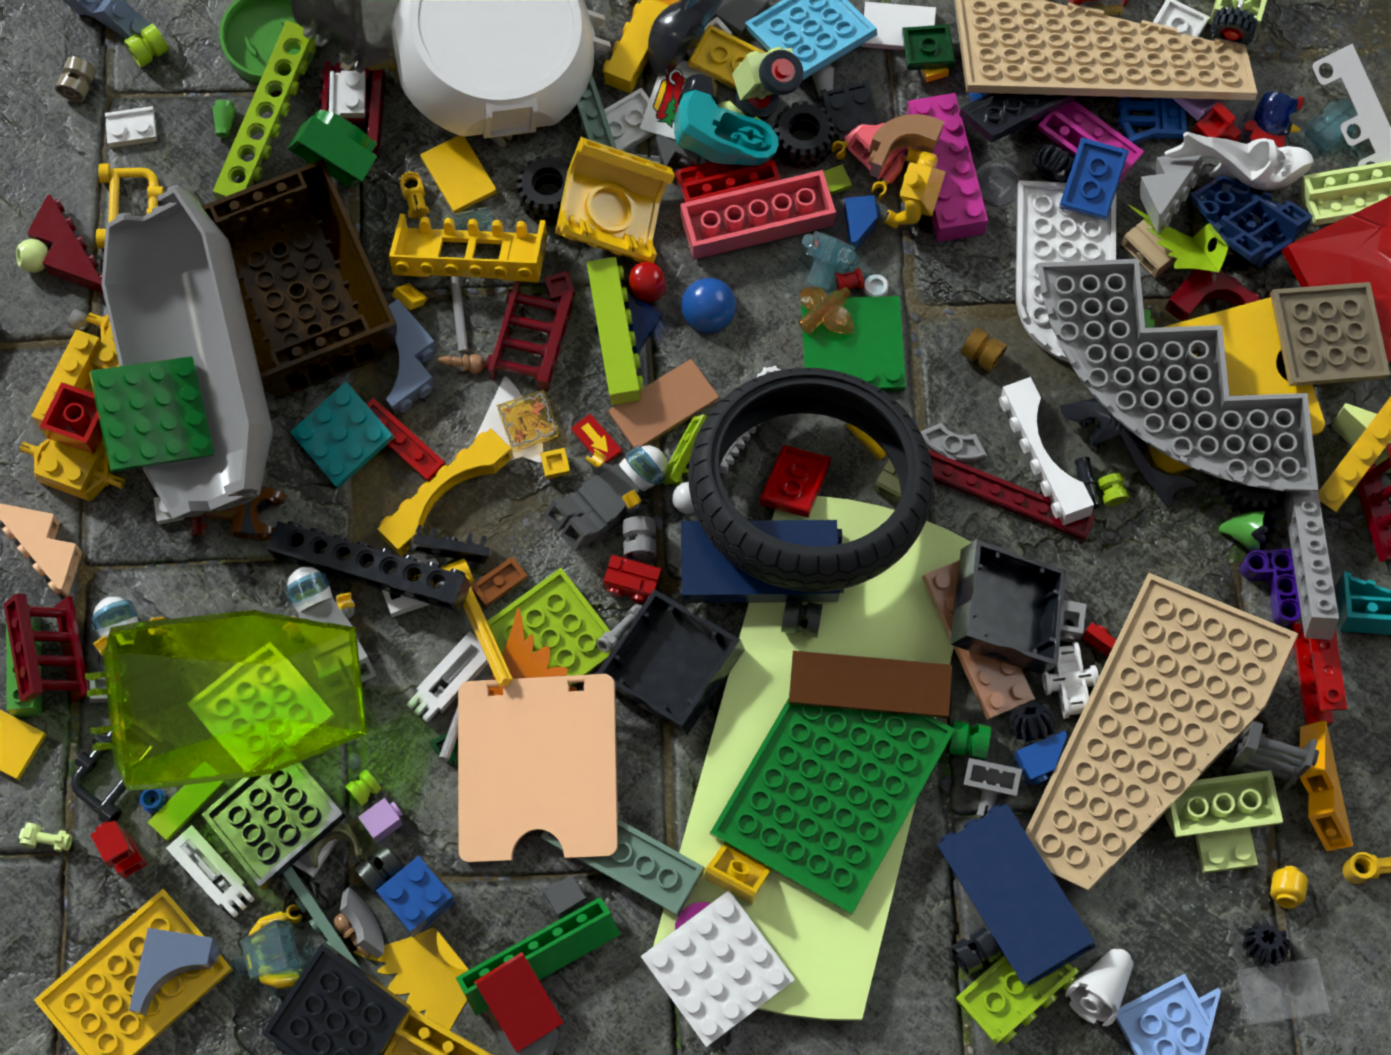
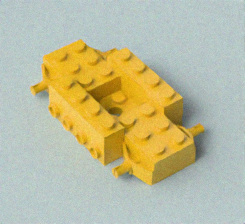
M90 312L86 318L88 323L100 327L101 340L99 337L77 329L75 330L31 415L38 427L61 382L93 393L89 375L90 371L120 366L108 314L101 317ZM103 437L95 454L50 439H46L39 446L22 442V446L20 445V452L33 456L34 476L41 484L87 501L93 500L109 484L120 489L125 485L126 479L115 476L110 471Z

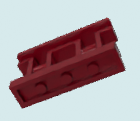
M326 61L325 69L321 70V84H324L323 90L319 91V104L322 105L321 110L329 112L330 71L341 73V63L332 65L331 61ZM373 61V66H370L369 63L364 64L366 85H370L372 76L371 100H369L368 92L366 91L365 118L344 119L356 127L367 128V119L369 118L368 136L377 142L372 153L377 158H380L386 71L383 61Z

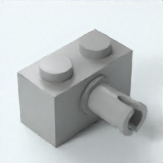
M969 758L964 785L977 787L982 791L976 814L984 816L986 805H988L987 812L996 804L997 794L1005 793L1017 796L1022 769Z

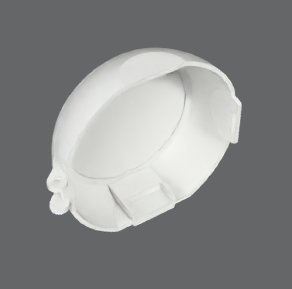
M400 0L393 16L391 28L401 88H403L404 93L412 104L428 119L440 127L463 137L483 134L485 139L536 132V127L555 125L571 112L589 84L593 71L594 54H605L611 50L610 42L595 37L594 28L601 27L606 23L605 16L588 10L584 0Z

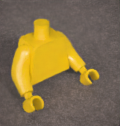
M906 147L908 154L906 158L903 157V160L910 162L904 175L900 191V198L905 204V210L898 214L888 210L886 212L888 218L883 221L884 224L896 229L898 225L917 223L922 214L927 216L933 215L946 173L936 168L938 157L935 154L913 147Z

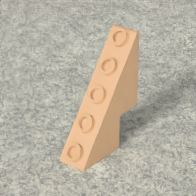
M0 503V520L6 525L2 530L11 541L16 538L21 543L17 548L26 559L31 556L36 563L32 566L41 577L47 575L51 581L48 585L57 596L60 593L65 597L69 596L82 551L75 543L55 540L60 522L54 514Z

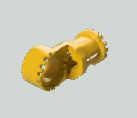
M413 171L404 173L400 178V186L403 198L408 203L409 218L416 219L418 217L420 219V216L424 217L430 212L428 206L425 205L423 197L425 191L421 177ZM410 179L418 182L417 187L407 189L404 185Z

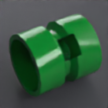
M954 720L952 728L955 731L949 741L948 754L964 756L966 753H969L971 758L986 760L991 726L975 724L974 727H970L968 722Z

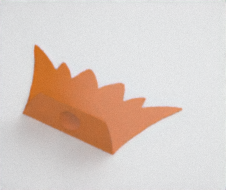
M517 608L510 636L502 654L512 678L566 676L568 669L565 667L547 669L550 659L549 646H545L532 653L534 637L531 634L524 641L520 609ZM492 675L490 680H496L494 675ZM504 686L489 687V696L503 695ZM570 686V691L577 690L576 687Z

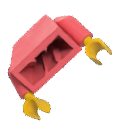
M885 123L878 125L861 124L844 137L845 140L843 142L835 141L832 144V153L842 149L836 154L837 159L841 160L846 156L847 148L865 167L871 170V165L868 164L871 152H869L871 141L877 130ZM906 147L899 148L889 155L878 178L882 177L883 180L873 184L872 194L877 188L883 190L879 195V199L885 197L887 185L889 183L892 184L903 170L905 163L903 157L906 158L904 154Z

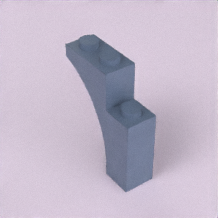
M399 299L389 305L397 324V334L394 341L399 350V371L395 385L386 401L390 411L395 416L400 412H406L416 400L425 398L432 392L435 387L433 377L421 362L429 361L437 351L434 340Z

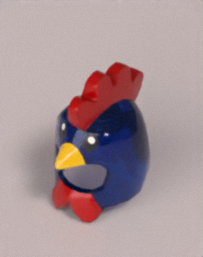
M1266 92L1256 107L1254 119L1244 125L1245 131L1252 132L1250 140L1271 139L1274 140L1278 148L1284 147L1285 136L1301 130L1290 121L1289 116L1302 109L1305 98L1300 96L1294 99L1283 93Z

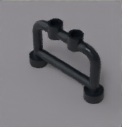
M129 722L116 724L107 734L104 731L98 732L92 740V743L96 746L90 754L84 751L75 760V765L78 766V769L72 776V790L78 798L100 813L99 820L102 823L107 821L113 822L114 820L117 822L119 820L122 809L114 803L150 759L154 758L162 764L169 759L174 750V746L166 740L158 742L138 726ZM122 733H129L147 747L104 800L101 801L82 786V780L87 773H91L96 768L98 760L102 755L112 749L116 738Z

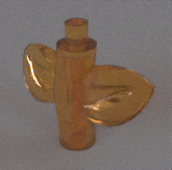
M820 287L803 288L800 292L799 300L809 311L798 321L801 329L805 333L811 334L823 321V324L833 332L842 334L852 333L854 331L852 318L849 312L842 307L846 304L845 299L851 295L850 291L844 287L842 290H835L827 296L826 292Z

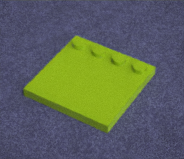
M559 568L487 621L501 654H503L517 608H519L523 622L524 641L531 634L534 637L532 653L545 646H549L550 659L547 669L565 667L568 669L566 676L589 675L604 663L613 650L612 648L609 652L605 653L598 648L597 640L607 631H611L562 568ZM569 683V686H574L576 683Z

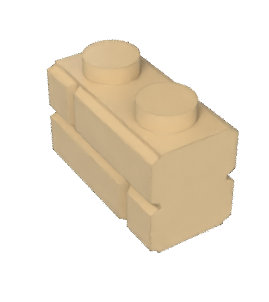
M1142 220L1136 227L1125 234L1121 245L1135 259H1139V263L1154 278H1157L1171 267L1177 258L1168 255L1173 251L1156 243L1162 239L1149 232L1146 228H1155Z

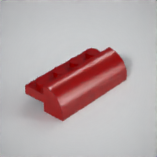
M772 159L761 165L751 166L707 162L674 171L682 203L781 180L775 161H772Z

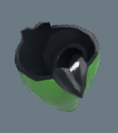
M1267 511L1247 512L1222 523L1219 527V532L1231 536L1249 550H1264L1269 533H1274L1273 525L1276 523V519L1271 518Z

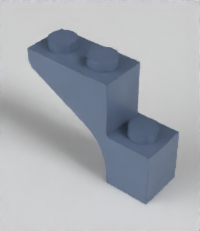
M63 0L78 15L93 17L126 39L134 34L140 36L141 30L150 25L124 0Z

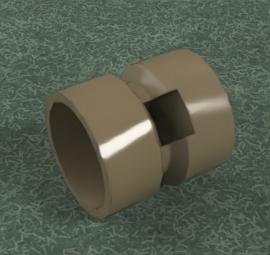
M68 57L62 70L63 74L60 75L56 83L55 90L59 95L70 101L83 102L89 91L88 85L92 84L97 70L91 63L82 58Z

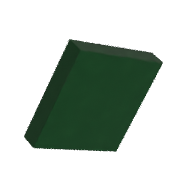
M949 24L902 27L907 71L955 68Z

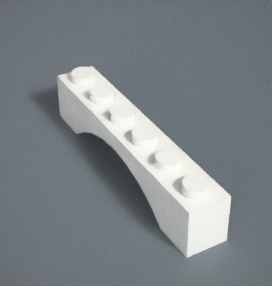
M1031 377L1004 386L999 403L1004 412L1007 411L1010 417L1009 423L1014 433L1017 432L1021 439L1020 446L1023 453H1028L1032 472L1034 475L1039 476L1044 496H1049L1052 502L1051 509L1055 518L1060 519L1062 525H1066L1091 516L1094 503L1084 483L1061 470L1044 449L1037 427V412L1041 397Z

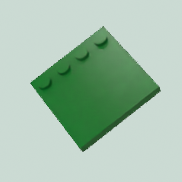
M900 296L801 299L804 368H822L850 374L875 385L884 392L905 391L906 380Z

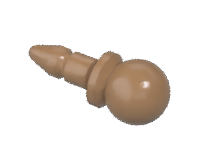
M464 354L462 358L443 356L437 359L439 363L446 366L461 367L463 372L468 370L472 374H479L485 368V360L478 354H473L469 357L467 354Z
M342 913L338 914L333 923L335 930L340 934H344L343 938L345 940L350 938L361 954L370 957V953L357 945L356 932L350 921Z

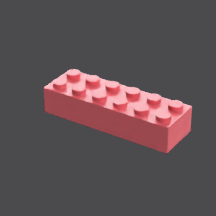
M823 170L680 204L681 220L693 260L835 226L836 210Z

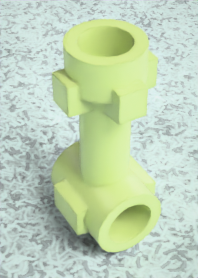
M26 823L25 828L21 829L19 845L25 848L35 849L37 843L54 845L55 851L62 852V850L68 851L72 844V835L66 831L60 830L58 835L41 832L42 827L33 823Z

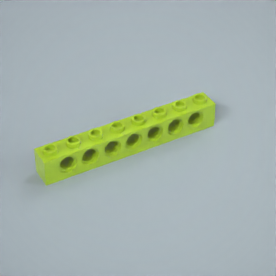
M286 20L213 189L216 200L252 187L255 181L258 182L263 172L261 167L264 159L268 160L270 157L273 138L276 139L280 133V121L282 117L287 116L290 109L289 100L291 96L296 95L299 88L298 79L307 70L309 53L313 54L316 49L317 40H315L314 30ZM292 49L300 50L298 54H289V51ZM283 70L291 71L287 76L280 75V72ZM274 91L282 92L278 97L270 96ZM265 112L273 113L270 118L265 119L261 117ZM256 133L264 135L260 140L252 139ZM251 154L255 156L252 161L246 162L243 160L246 155ZM238 176L245 177L242 183L233 182Z

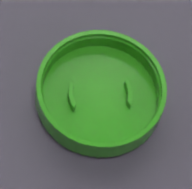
M235 0L223 15L219 30L221 47L230 67L241 77L259 84L286 20L314 30L315 40H317L315 23L309 9L300 0ZM292 49L289 51V54H298L300 50ZM316 49L313 54L309 53L307 58L308 66L314 58ZM283 70L280 72V75L287 76L291 71Z

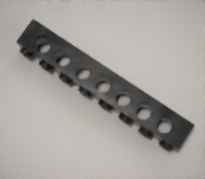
M278 521L266 547L267 551L275 559L302 567H312L319 572L460 613L471 587L470 582L465 576L466 574L460 570L451 569L448 571L433 562L424 564L409 555L400 557L385 548H380V551L372 549L370 545L364 542L357 541L356 544L348 542V539L343 536L334 535L331 537L316 528L307 530L292 521H288L287 524ZM304 541L301 546L296 547L298 542ZM327 547L324 553L318 554L322 548ZM350 554L347 560L341 561L345 555ZM374 561L370 567L364 568L368 562ZM392 568H397L395 573L388 575ZM421 575L417 581L411 582L414 576ZM445 582L441 588L435 589L437 583Z

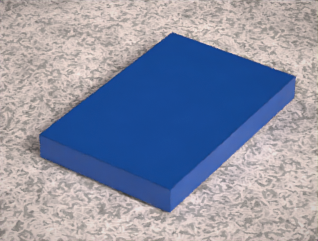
M1081 137L1059 208L1107 221L1129 150Z

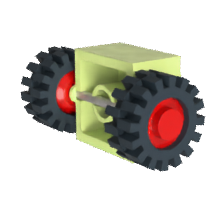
M1215 0L1209 24L1212 25L1210 33L1213 39L1220 38L1248 46L1252 43L1260 25L1267 0Z

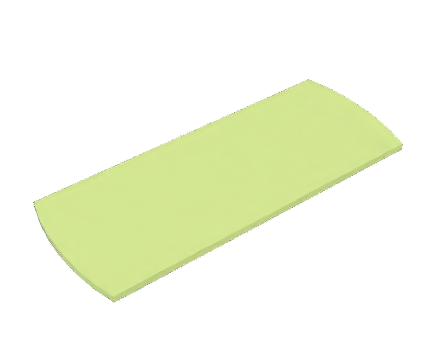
M817 496L809 518L775 509L772 520H837V529H842L843 544L869 534L883 524L895 510L849 499ZM926 521L919 537L908 552L885 572L864 583L844 589V593L839 594L838 602H812L823 604L817 638L804 636L801 631H798L796 634L781 632L786 602L748 604L739 637L745 650L728 676L680 848V854L704 866L706 869L723 845L722 841L710 835V831L789 698L793 650L950 664L954 647L950 645L949 636L923 582L922 576L959 561L961 549L972 543L971 541L948 529ZM801 616V620H808V618ZM915 803L852 915L772 870L753 905L733 895L795 979V981L760 1006L758 1010L817 1020L862 1021ZM704 871L681 911L688 905L697 902L711 904L727 891L705 880ZM663 909L653 947L675 931V922L678 916L666 909Z

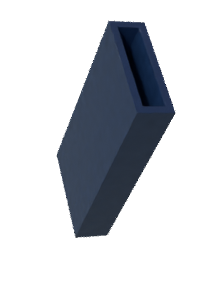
M748 520L755 527L770 536L793 544L805 546L842 544V529H837V520ZM681 521L682 603L786 602V598L800 600L801 602H838L839 594L844 593V589L827 592H802L762 582L746 574L728 561L711 543L699 521Z
M1008 804L1003 806L996 805L987 812V816L980 820L976 818L964 825L965 829L956 834L951 832L941 839V843L938 844V847L1024 989L1096 946L1093 938Z

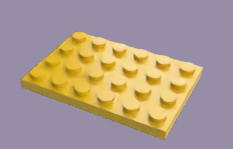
M164 889L158 892L34 999L36 1004L79 1055H137L233 971L226 960L219 955L217 963H213L212 970H191L177 975L168 981L154 996L146 1016L136 1015L129 1011L148 928L204 936Z

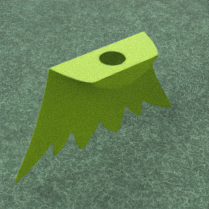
M1129 205L1133 210H1135L1138 214H1140L1142 217L1146 219L1143 220L1145 223L1154 228L1147 214ZM1210 223L1203 227L1193 238L1169 226L1167 228L1164 227L1160 234H1157L1155 229L1146 228L1149 232L1162 239L1156 242L1158 245L1173 251L1168 255L1177 258L1174 263L1175 269H1200L1219 273L1228 251V245ZM1212 238H1216L1217 246L1214 251L1209 252L1208 243Z

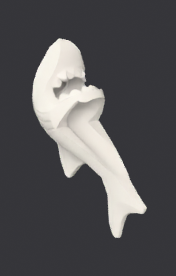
M1190 132L1183 134L1184 142L1181 145L1165 151V156L1168 158L1197 155L1213 157L1220 163L1209 173L1210 177L1217 178L1224 175L1232 179H1239L1242 183L1251 186V188L1263 191L1277 190L1294 183L1310 170L1314 162L1312 155L1307 150L1291 146L1278 148L1274 140L1257 139L1244 144L1228 139L1205 137Z

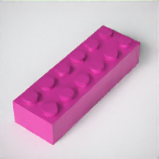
M956 93L908 101L906 115H927L945 121L941 136L933 152L938 157L936 168L946 172L933 215L931 216L937 242L985 234L988 223L962 118L959 116L960 109Z

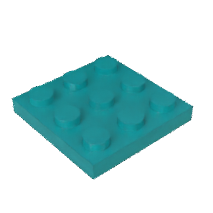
M347 382L342 384L290 431L338 488L395 438Z

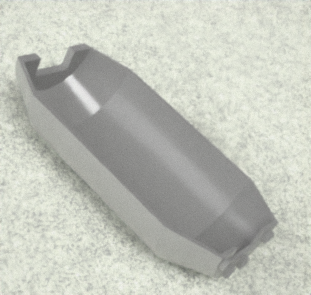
M181 185L168 187L165 193L157 196L158 201L169 203L153 208L151 213L143 217L132 216L131 213H121L116 216V219L106 224L102 289L120 366L193 356L215 454L210 457L143 467L144 473L173 519L203 515L202 513L213 510H226L258 497L262 487L273 435V427L229 240L192 194L183 189Z

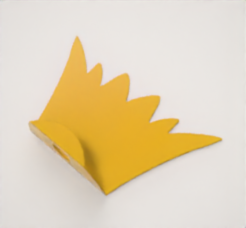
M435 927L419 933L414 938L411 936L384 945V954L378 959L373 955L366 957L358 950L353 952L367 959L385 962L386 964L377 970L378 973H397L387 989L395 995L410 993L406 1003L412 1009L418 1012L426 1010L424 1014L426 1017L451 1030L458 1014L467 1001L456 977L469 969Z

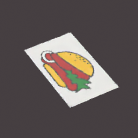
M682 60L671 73L664 76L658 75L639 129L675 139L674 120L683 84L692 75L705 74L688 67V61Z

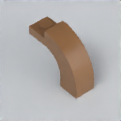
M909 114L886 122L877 130L871 141L869 150L871 155L868 164L871 165L869 175L879 178L889 155L902 147H916L933 154L945 121L927 115Z

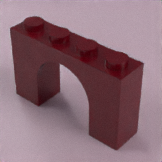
M1195 269L1171 296L1165 310L1183 322L1187 321L1201 304L1209 300L1222 299L1237 307L1259 301L1261 298L1255 292L1247 290L1236 278L1228 276L1221 269L1219 273Z

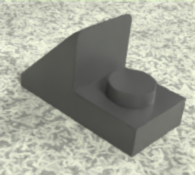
M658 134L656 136V150L661 158L662 165L672 168L677 163L683 169L701 164V156L699 154L682 149L675 141Z

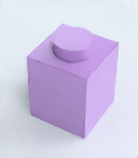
M385 798L358 817L376 843H379L403 825L399 818L403 815L394 802L389 804Z

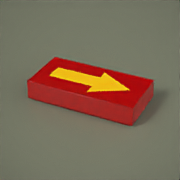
M591 413L571 427V432L592 456L595 453L594 449L605 455L606 460L604 463L608 464L622 453V449Z

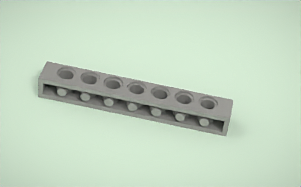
M1287 491L1284 496V504L1304 636L1310 639L1332 640L1339 621L1319 494L1318 492Z

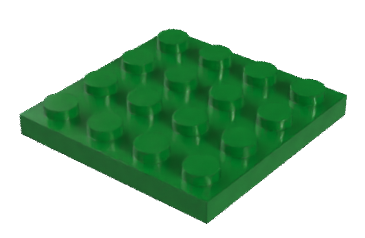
M193 356L90 371V380L111 472L210 457L215 454Z

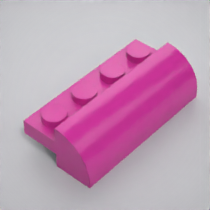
M1076 101L1047 114L1037 127L1041 133L1074 157L1076 156L1081 137L1129 150L1119 184L1127 177V173L1144 153L1142 149Z

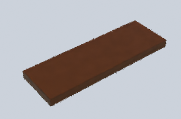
M793 650L788 704L948 718L952 665Z

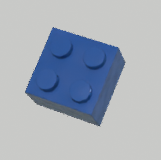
M419 856L376 890L379 898L413 938L455 904L452 894Z

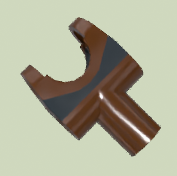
M262 486L260 495L255 499L226 510L205 512V517L231 521L229 534L233 537L253 541H269L275 527L268 526L266 523L259 521V516L267 507L285 504L286 495L279 490Z

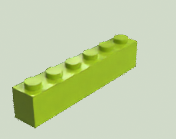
M616 257L588 261L587 268L611 405L640 401V391H644L642 376H637L636 369L640 368L638 353L633 354L632 346H636L634 331L629 332L628 324H632L630 309L625 310L624 302L629 301L626 287L621 288L620 283L621 280H625L622 265L617 266Z

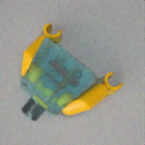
M292 904L288 906L285 913L281 911L261 917L249 932V936L242 940L241 945L244 955L234 959V966L238 973L248 971L250 978L259 979L262 984L278 989L294 986L300 977L298 973L302 971L291 924H298L303 917L302 915L292 917L290 913L299 910L298 905Z

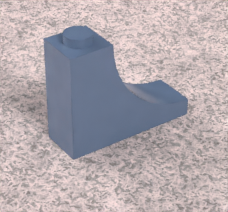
M148 928L129 1011L136 1015L146 1016L154 996L172 978L191 970H212L213 963H217L220 955V946H217L218 942L211 937Z

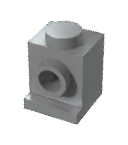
M1063 600L1060 612L1061 641L1072 643L1075 642V639L1081 638L1087 604ZM1070 622L1073 625V627L1064 625V623Z

